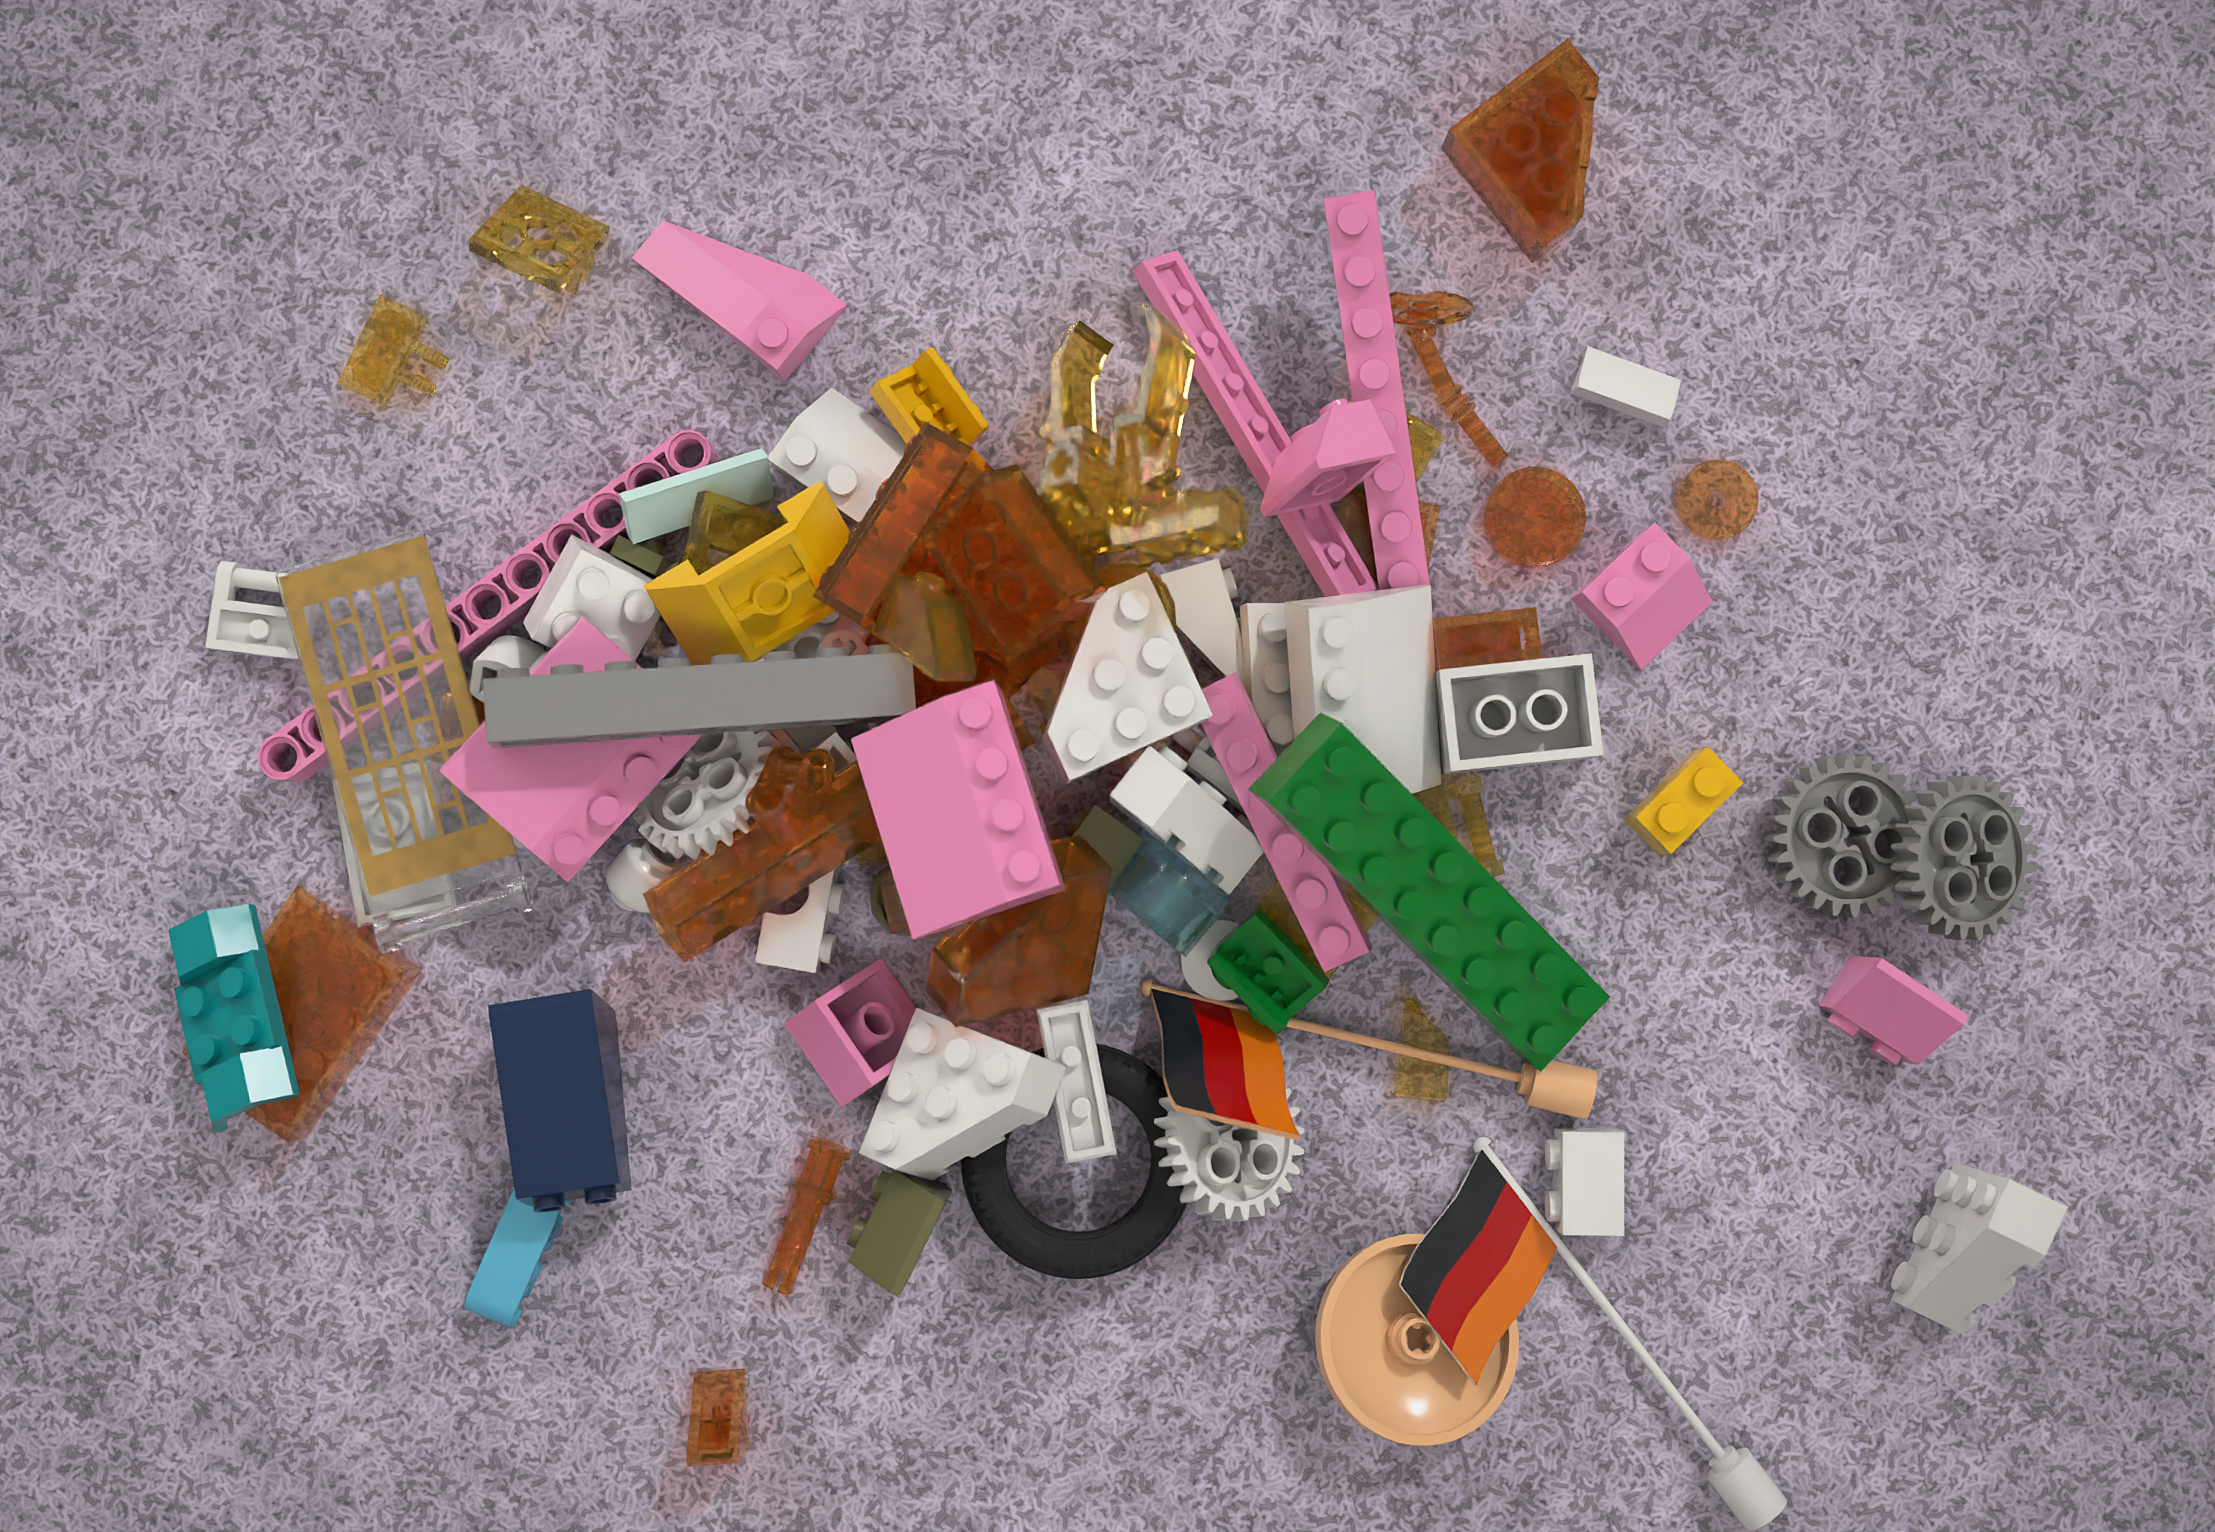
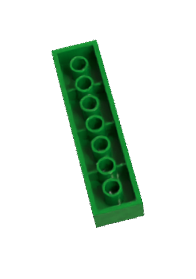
M1320 712L1249 788L1513 1052L1540 1072L1610 998L1595 980L1342 722Z

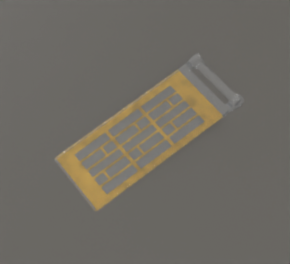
M417 530L278 571L275 575L371 910L375 938L381 952L385 954L401 948V943L514 910L517 914L532 910L533 899L522 872L512 834L439 771L478 729L480 723L472 695L469 692V684L426 535ZM498 877H506L507 891L396 924L392 919L391 909Z

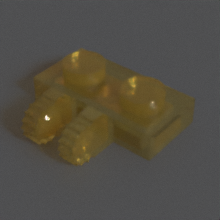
M379 295L337 384L387 407L398 382L431 397L436 389V386L429 379L404 370L412 354L422 358L424 362L434 367H441L443 369L446 368L450 359L442 353L418 342L429 320L427 316L383 295Z

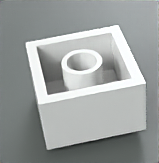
M571 535L523 624L533 640L553 648L583 616L635 661L661 616L644 588L645 584L656 579V577Z

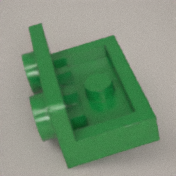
M1260 907L1219 941L1207 960V964L1211 968L1217 982L1228 990L1232 989L1247 1004V1009L1253 1019L1263 1026H1268L1277 1035L1286 1028L1290 1018L1327 987L1330 980Z

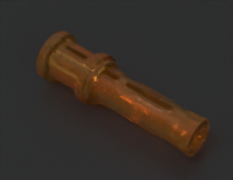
M810 1136L807 1141V1146L810 1148L801 1175L794 1177L791 1184L793 1187L792 1192L796 1196L766 1276L762 1280L764 1286L773 1290L783 1270L784 1275L777 1291L779 1293L793 1294L794 1285L823 1206L829 1205L831 1201L835 1200L837 1194L834 1189L835 1181L843 1161L849 1160L852 1151L847 1147L821 1137Z

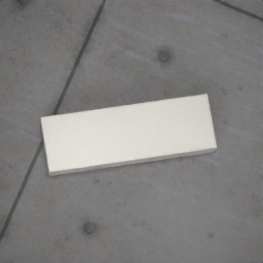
M1088 999L1037 1009L1046 1059L1066 1066L1053 1099L1065 1163L1117 1154Z

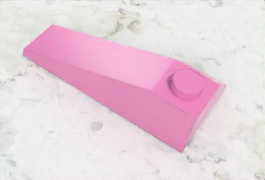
M662 221L632 257V260L784 382L847 308L844 302L809 274L666 221Z

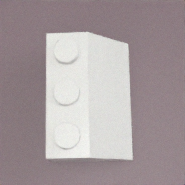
M832 387L795 418L767 457L768 461L777 471L804 490L822 481L840 515L895 554L953 474L952 471L943 465L926 472L898 433Z

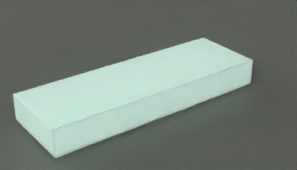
M761 448L619 493L628 537L635 544L774 499L768 456Z

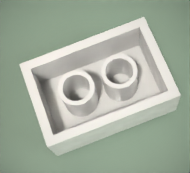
M1592 653L1440 669L1435 672L1442 775L1584 760L1604 755Z

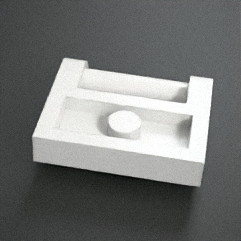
M221 561L216 571L205 648L304 661L289 608L235 601L236 592L239 588L284 593L280 578L292 574L241 568V564L238 562ZM320 603L303 608L313 644Z

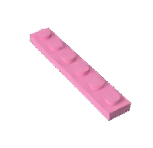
M1237 672L1202 688L1201 690L1213 716L1200 724L1323 971L1326 972L1370 952L1373 946L1340 880L1249 790L1251 785L1278 758V755Z

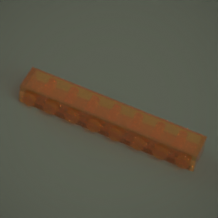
M993 674L977 685L994 680L1002 690L1022 752L1036 743V740ZM858 761L852 762L750 826L747 834L741 832L734 836L733 845L730 847L723 843L716 848L714 855L707 853L643 894L659 936L684 962L707 950L720 940L882 840Z

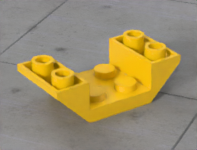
M822 481L815 483L777 506L786 522L785 525L698 576L689 560H686L644 585L645 590L692 665L711 664L712 656L724 654L743 655V662H753L763 656L764 653H768L841 608L867 562Z

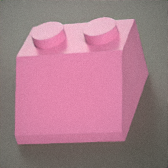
M1346 398L1335 400L1325 405L1319 411L1321 417L1311 425L1299 429L1291 436L1293 442L1276 457L1260 506L1263 517L1337 502L1396 453L1371 399L1348 403Z
M1655 522L1636 536L1571 598L1640 671L1713 602L1691 559Z
M1850 956L1818 1005L1831 1014L1827 1022L1832 1027L1852 1038L1855 1037L1857 1032L1873 1042L1869 1049L1873 1054L1894 1066H1897L1899 1061L1919 1065L1959 1030L1969 1018V1015L1879 957Z
M881 957L813 1001L784 1023V1025L842 1108L890 1075L916 1007Z

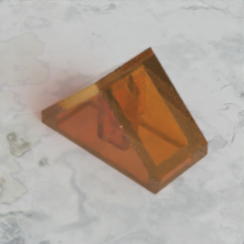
M745 1368L694 1372L686 1455L687 1466L740 1463L750 1449Z

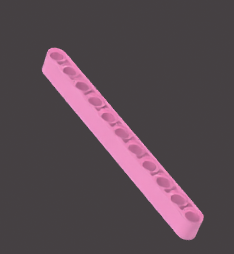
M683 430L674 434L448 603L445 609L450 627L457 625L461 634L459 643L456 645L461 664L527 616L562 553L564 542L571 535H579L583 541L610 553L618 535L629 539L624 516L621 522L613 528L606 529L602 525L603 513L612 506H621L619 493L643 486V483L652 476H660L666 479L718 462V455L712 444L701 433L693 430ZM692 446L702 447L704 449V457L700 464L693 468L683 467L681 461L683 453ZM539 565L542 570L540 583L532 589H525L522 584L524 572L531 566ZM498 595L501 600L500 612L496 617L486 620L482 614V606L487 598ZM430 617L413 629L421 657L440 652ZM409 635L404 636L391 646L396 665L404 663L407 658L415 655ZM387 650L372 660L374 671L391 666ZM443 659L423 665L429 687H432L447 675ZM365 665L350 678L369 673L368 666ZM402 671L399 672L406 700L409 704L425 692L421 674L419 671L414 678L405 680ZM394 673L377 678L388 719L403 708ZM372 680L352 685L358 707L363 706V693L367 688L373 686ZM347 687L328 693L334 717L338 722V732L344 752L362 739ZM316 703L266 739L261 745L258 752V764L262 772L268 777L281 781L302 782L332 762L327 741L322 735V723ZM379 707L360 712L366 735L384 723ZM292 746L297 753V761L291 770L285 771L281 764V757L283 752Z

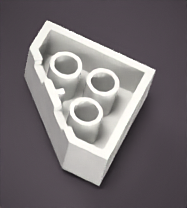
M1147 572L1100 592L1092 602L1042 740L1063 785H1066L1141 751L1149 745L1152 746L1194 727L1213 716Z
M1149 745L1111 792L1109 802L1226 895H1230L1264 852L1249 820L1242 815H1239L1237 819L1222 807L1227 800L1222 794L1205 781L1198 785L1187 776L1184 771L1188 764L1176 753L1164 745L1157 752Z
M916 1008L859 1153L895 1170L934 1180L949 1171L948 1166L966 1156L975 1157L1005 1140V1134L1022 1124L1032 1125L1046 1117L1066 1066Z
M1954 1162L1951 1170H1944L1936 1181L1934 1196L1937 1197L1930 1216H1923L1914 1229L1912 1240L1916 1246L1909 1261L1902 1262L1893 1275L1891 1287L1895 1292L1891 1300L1963 1335L1974 1324L1975 1316L1971 1313L1983 1303L1992 1307L2015 1285V1276L2011 1274L2024 1264L2032 1268L2035 1267L2046 1256L2068 1207L2009 1178Z

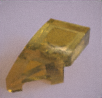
M1406 998L1399 1043L1450 1055L1451 1049L1446 1045L1449 1039L1441 1030L1438 1031L1420 1010L1421 1006L1414 998ZM1398 1054L1394 1097L1444 1103L1447 1100L1449 1066Z

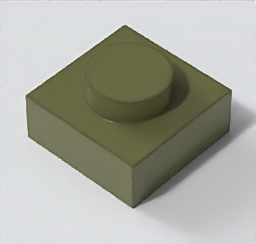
M618 535L610 551V554L657 577L661 576V573L673 563L660 555L664 546L651 539L633 544L632 541Z

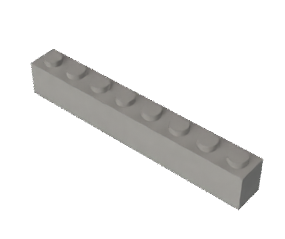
M883 644L870 646L868 648L869 654L848 656L847 648H824L816 651L817 658L796 659L794 651H774L764 653V661L743 662V655L724 654L712 656L711 664L690 666L689 658H665L658 660V668L637 669V662L635 661L605 663V671L584 672L583 665L578 664L556 665L551 667L550 675L530 676V669L528 668L497 670V678L483 679L486 740L493 748L889 722L916 709L912 652H900V645Z

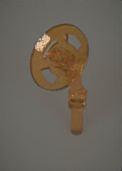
M1441 291L1420 295L1401 292L1389 293L1391 310L1397 308L1404 309L1397 315L1392 314L1393 324L1407 328L1406 334L1411 337V342L1439 397L1437 404L1439 406H1446L1443 412L1446 415H1453L1450 419L1452 424L1459 423L1491 467H1494L1505 459L1508 454L1474 411L1477 405L1474 402H1467L1470 396L1467 393L1461 394L1463 390L1461 384H1454L1432 337L1436 336L1437 328L1453 325L1470 317L1473 313V303L1463 296Z

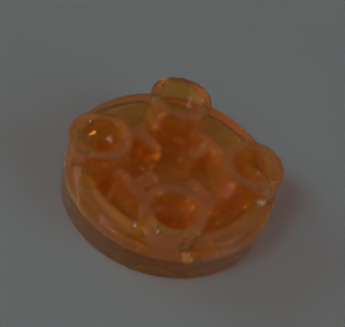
M1544 467L1522 468L1503 478L1490 493L1484 509L1483 530L1491 546L1502 558L1520 567L1541 569L1561 561L1575 549L1585 530L1586 509L1582 496L1576 486L1561 473Z

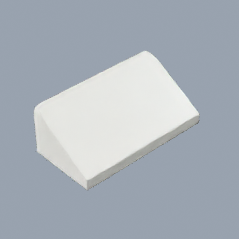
M1588 346L1570 394L1664 427L1671 421L1681 380Z

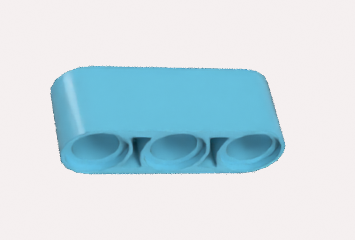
M513 1189L467 1293L464 1309L509 1329L515 1326L523 1312L518 1309L524 1296L529 1298L543 1266L539 1262L544 1249L550 1250L564 1217L560 1216L562 1209L552 1212H534L533 1206H528L516 1199L515 1189ZM567 1200L565 1202L570 1204L571 1200Z

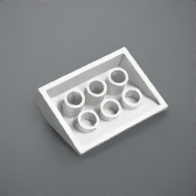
M1425 584L1285 602L1294 740L1321 712L1342 722L1411 794L1441 785L1431 585Z

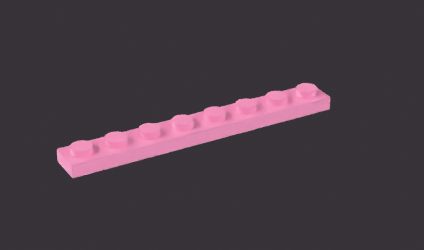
M1375 190L1324 198L1352 402L1371 399L1396 452L1363 480L1379 590L1425 584L1430 585Z
M1176 250L1141 261L1133 270L1136 279L1265 494L1276 457L1292 443L1291 439L1179 251ZM1329 503L1277 515L1325 597L1376 591L1379 589Z

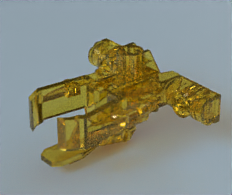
M1138 304L1146 315L1147 330L1151 333L1145 366L1141 371L1136 409L1133 412L1113 417L1111 440L1096 433L1095 382L1099 379L1104 360L1114 345L1080 320L1066 329L1050 359L1051 405L1048 420L1041 426L1039 432L1040 437L1046 441V452L1041 468L1040 487L1035 494L1036 501L1050 509L1054 517L1048 518L1047 530H1035L1024 527L1008 528L1001 533V539L973 545V548L968 551L966 557L968 562L964 572V579L968 580L970 584L973 583L995 595L997 599L1008 597L1009 593L1013 592L1019 595L1048 589L1051 584L1058 583V586L1070 584L1071 580L1078 579L1079 582L1090 580L1097 557L1105 554L1135 548L1138 552L1139 569L1150 568L1153 563L1157 562L1164 565L1173 563L1176 558L1183 557V560H1188L1194 557L1217 554L1220 552V549L1229 548V551L1241 549L1243 544H1248V530H1246V527L1249 524V513L1245 511L1244 504L1246 502L1237 489L1226 487L1219 492L1215 490L1205 492L1198 489H1178L1174 491L1170 486L1178 480L1181 474V468L1177 465L1180 432L1184 414L1189 408L1187 397L1196 353L1184 330L1150 304Z

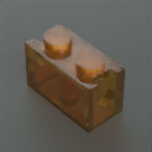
M1536 607L1433 619L1435 672L1440 669L1542 658ZM1519 628L1524 630L1525 649L1523 650L1521 649Z

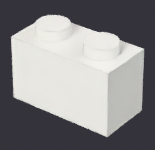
M1554 1127V1139H1547L1545 1144L1547 1170H1554V1191L1547 1190L1545 1195L1547 1221L1554 1222V1229L1562 1235L1624 1236V1132L1615 1128Z

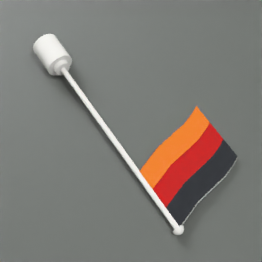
M1487 1137L1477 1138L1473 1144L1474 1152L1477 1155L1456 1196L1415 1247L1399 1282L1400 1288L1473 1384L1478 1385L1481 1372L1494 1346L1534 1295L1557 1250L1712 1451L1714 1456L1709 1461V1466L1712 1469L1707 1474V1480L1747 1531H1753L1771 1522L1783 1511L1787 1504V1499L1748 1448L1744 1447L1737 1450L1733 1446L1721 1448L1490 1148L1491 1140Z

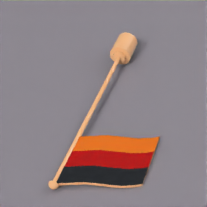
M1152 978L1145 980L1141 985V992L1146 998H1149V995L1151 996L1161 1030L1163 1080L1169 1101L1174 1110L1299 1141L1300 1134L1294 1125L1287 1105L1283 1057L1275 1033L1268 1026H1263L1256 1022L1250 1015L1247 1006L1211 1000L1201 995L1152 984ZM1292 1017L1286 1026L1518 1082L1517 1093L1525 1095L1524 1104L1526 1106L1584 1120L1588 1118L1596 1094L1597 1070L1553 1059L1541 1072L1526 1063L1523 1064L1520 1072Z

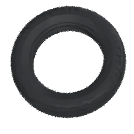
M1096 1044L1105 1093L1122 1102L1137 1117L1147 1135L1151 1152L1150 1172L1146 1186L1138 1201L1124 1216L1107 1226L1090 1231L1058 1229L1033 1216L1017 1198L1008 1177L1006 1152L1011 1131L1004 1135L1005 1140L975 1157L966 1156L961 1159L962 1180L966 1197L983 1231L999 1249L1013 1260L1034 1271L1053 1277L1066 1279L1098 1278L1120 1272L1135 1265L1155 1251L1167 1239L1178 1224L1188 1202L1182 1203L1180 1201L1184 1188L1183 1185L1169 1187L1167 1184L1169 1178L1174 1173L1172 1166L1159 1167V1161L1168 1155L1167 1148L1154 1145L1155 1140L1165 1137V1129L1156 1125L1154 1120L1167 1117L1168 1111L1159 1103L1160 1098L1168 1097L1163 1078L1150 1066L1131 1054L1102 1044ZM1044 1048L1031 1052L1046 1058Z

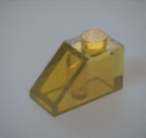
M919 571L915 576L893 575L873 632L934 681H974L977 669L963 601L945 588V580L932 573Z

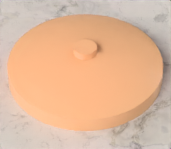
M1415 1233L1392 1236L1373 1242L1353 1254L1338 1269L1326 1287L1320 1302L1315 1326V1345L1319 1368L1324 1382L1337 1404L1347 1416L1359 1426L1380 1438L1406 1445L1429 1446L1451 1442L1464 1437L1485 1423L1497 1410L1508 1393L1515 1375L1519 1354V1332L1517 1319L1515 1318L1494 1346L1481 1372L1478 1385H1474L1399 1286L1408 1260L1417 1244L1425 1235Z

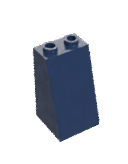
M592 989L488 1005L516 1199L528 1206H533L534 1212H552L564 1209L565 1201L585 1198L586 1204H602L617 1200L616 1193L632 1190L615 1010Z

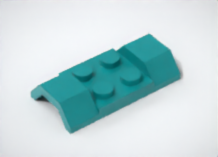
M243 904L206 910L169 929V937L180 981V986L174 988L194 1081L195 1084H203L213 1132L221 1133L227 1130L228 1119L255 1106L293 1099L299 1096L300 1092L256 906L253 904Z

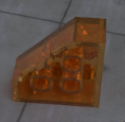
M1568 38L1451 127L1441 146L1442 151L1532 263L1568 237L1583 217L1586 171L1589 167L1593 134L1592 120L1599 77Z
M1081 835L1050 841L1066 890L970 921L954 938L946 934L932 949L926 992L955 1027L1089 994L1112 867Z

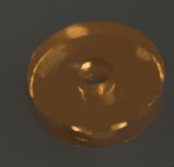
M1728 460L1706 461L1690 470L1681 480L1675 497L1676 511L1684 527L1695 536L1709 541L1727 540L1744 531L1755 518L1759 505L1758 489L1751 475L1740 465ZM1711 492H1718L1723 495L1725 504L1722 509H1716L1710 504L1709 496Z

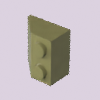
M893 1169L891 1174L882 1170L869 1196L877 1204L869 1220L861 1216L859 1217L846 1243L855 1248L848 1262L889 1293L900 1297L952 1190L933 1180Z

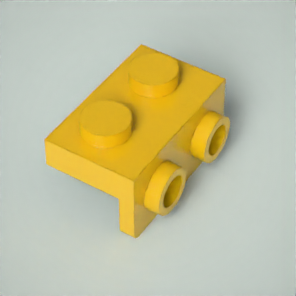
M933 347L924 350L912 365L877 381L869 391L926 472L968 451L989 427L979 407L972 402L954 377L950 367L943 362Z

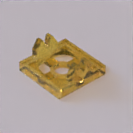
M520 185L470 237L469 251L560 294L564 289L576 294L580 281L586 282L594 264L595 254L605 244L610 227L528 187ZM560 226L569 230L578 243L561 236ZM532 228H544L552 232L554 237L549 240H538L531 237L527 231ZM514 232L520 234L522 242L514 249L508 245ZM555 250L568 258L564 261L547 264L533 258L537 251Z

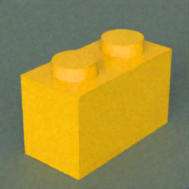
M1708 746L1695 749L1623 820L1658 855L1672 854L1744 782Z

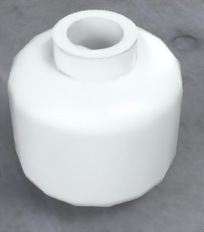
M637 838L629 841L605 873L606 884L611 892L612 900L620 908L627 911L643 913L656 911L682 879L679 859L675 858L668 851L663 853L650 843L649 839Z

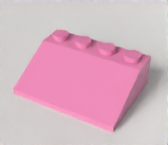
M582 616L533 668L530 676L550 675L551 667L556 665L578 664L583 665L584 672L605 671V663L633 660ZM484 721L439 771L565 881L569 882L703 734L493 748L487 743L486 722Z
M994 680L939 698L851 738L914 940L1066 890L1002 690Z

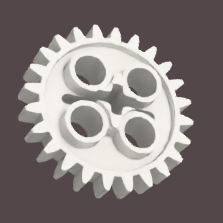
M774 730L703 734L637 806L638 810L632 815V818L641 825L638 831L663 853L668 851L678 859L684 853L691 859H696L701 848L709 855H714L717 841L719 840L729 847L733 845V832L739 829L747 834L749 826L746 820L750 816L762 818L764 814L758 805L761 801L773 800L775 797L767 787L769 784L781 780V776L773 768L783 762V757L776 752L781 746V742L772 735Z
M1290 1088L1286 1089L1287 1099L1292 1092ZM1168 1097L1160 1098L1159 1103L1168 1111L1167 1117L1154 1120L1156 1125L1165 1129V1137L1155 1140L1154 1145L1167 1148L1168 1155L1162 1158L1158 1164L1159 1167L1172 1166L1174 1173L1169 1178L1167 1184L1169 1187L1184 1186L1180 1201L1182 1203L1196 1201V1214L1211 1213L1212 1220L1244 1221L1250 1217L1264 1216L1265 1208L1278 1207L1280 1205L1277 1194L1291 1192L1292 1188L1285 1176L1300 1174L1299 1168L1291 1160L1292 1156L1304 1154V1149L1295 1145L1294 1140L1174 1110ZM1299 1107L1289 1108L1292 1118L1300 1112ZM1295 1126L1300 1135L1304 1133V1128ZM1211 1159H1212V1162H1213V1171H1212L1211 1164H1210Z

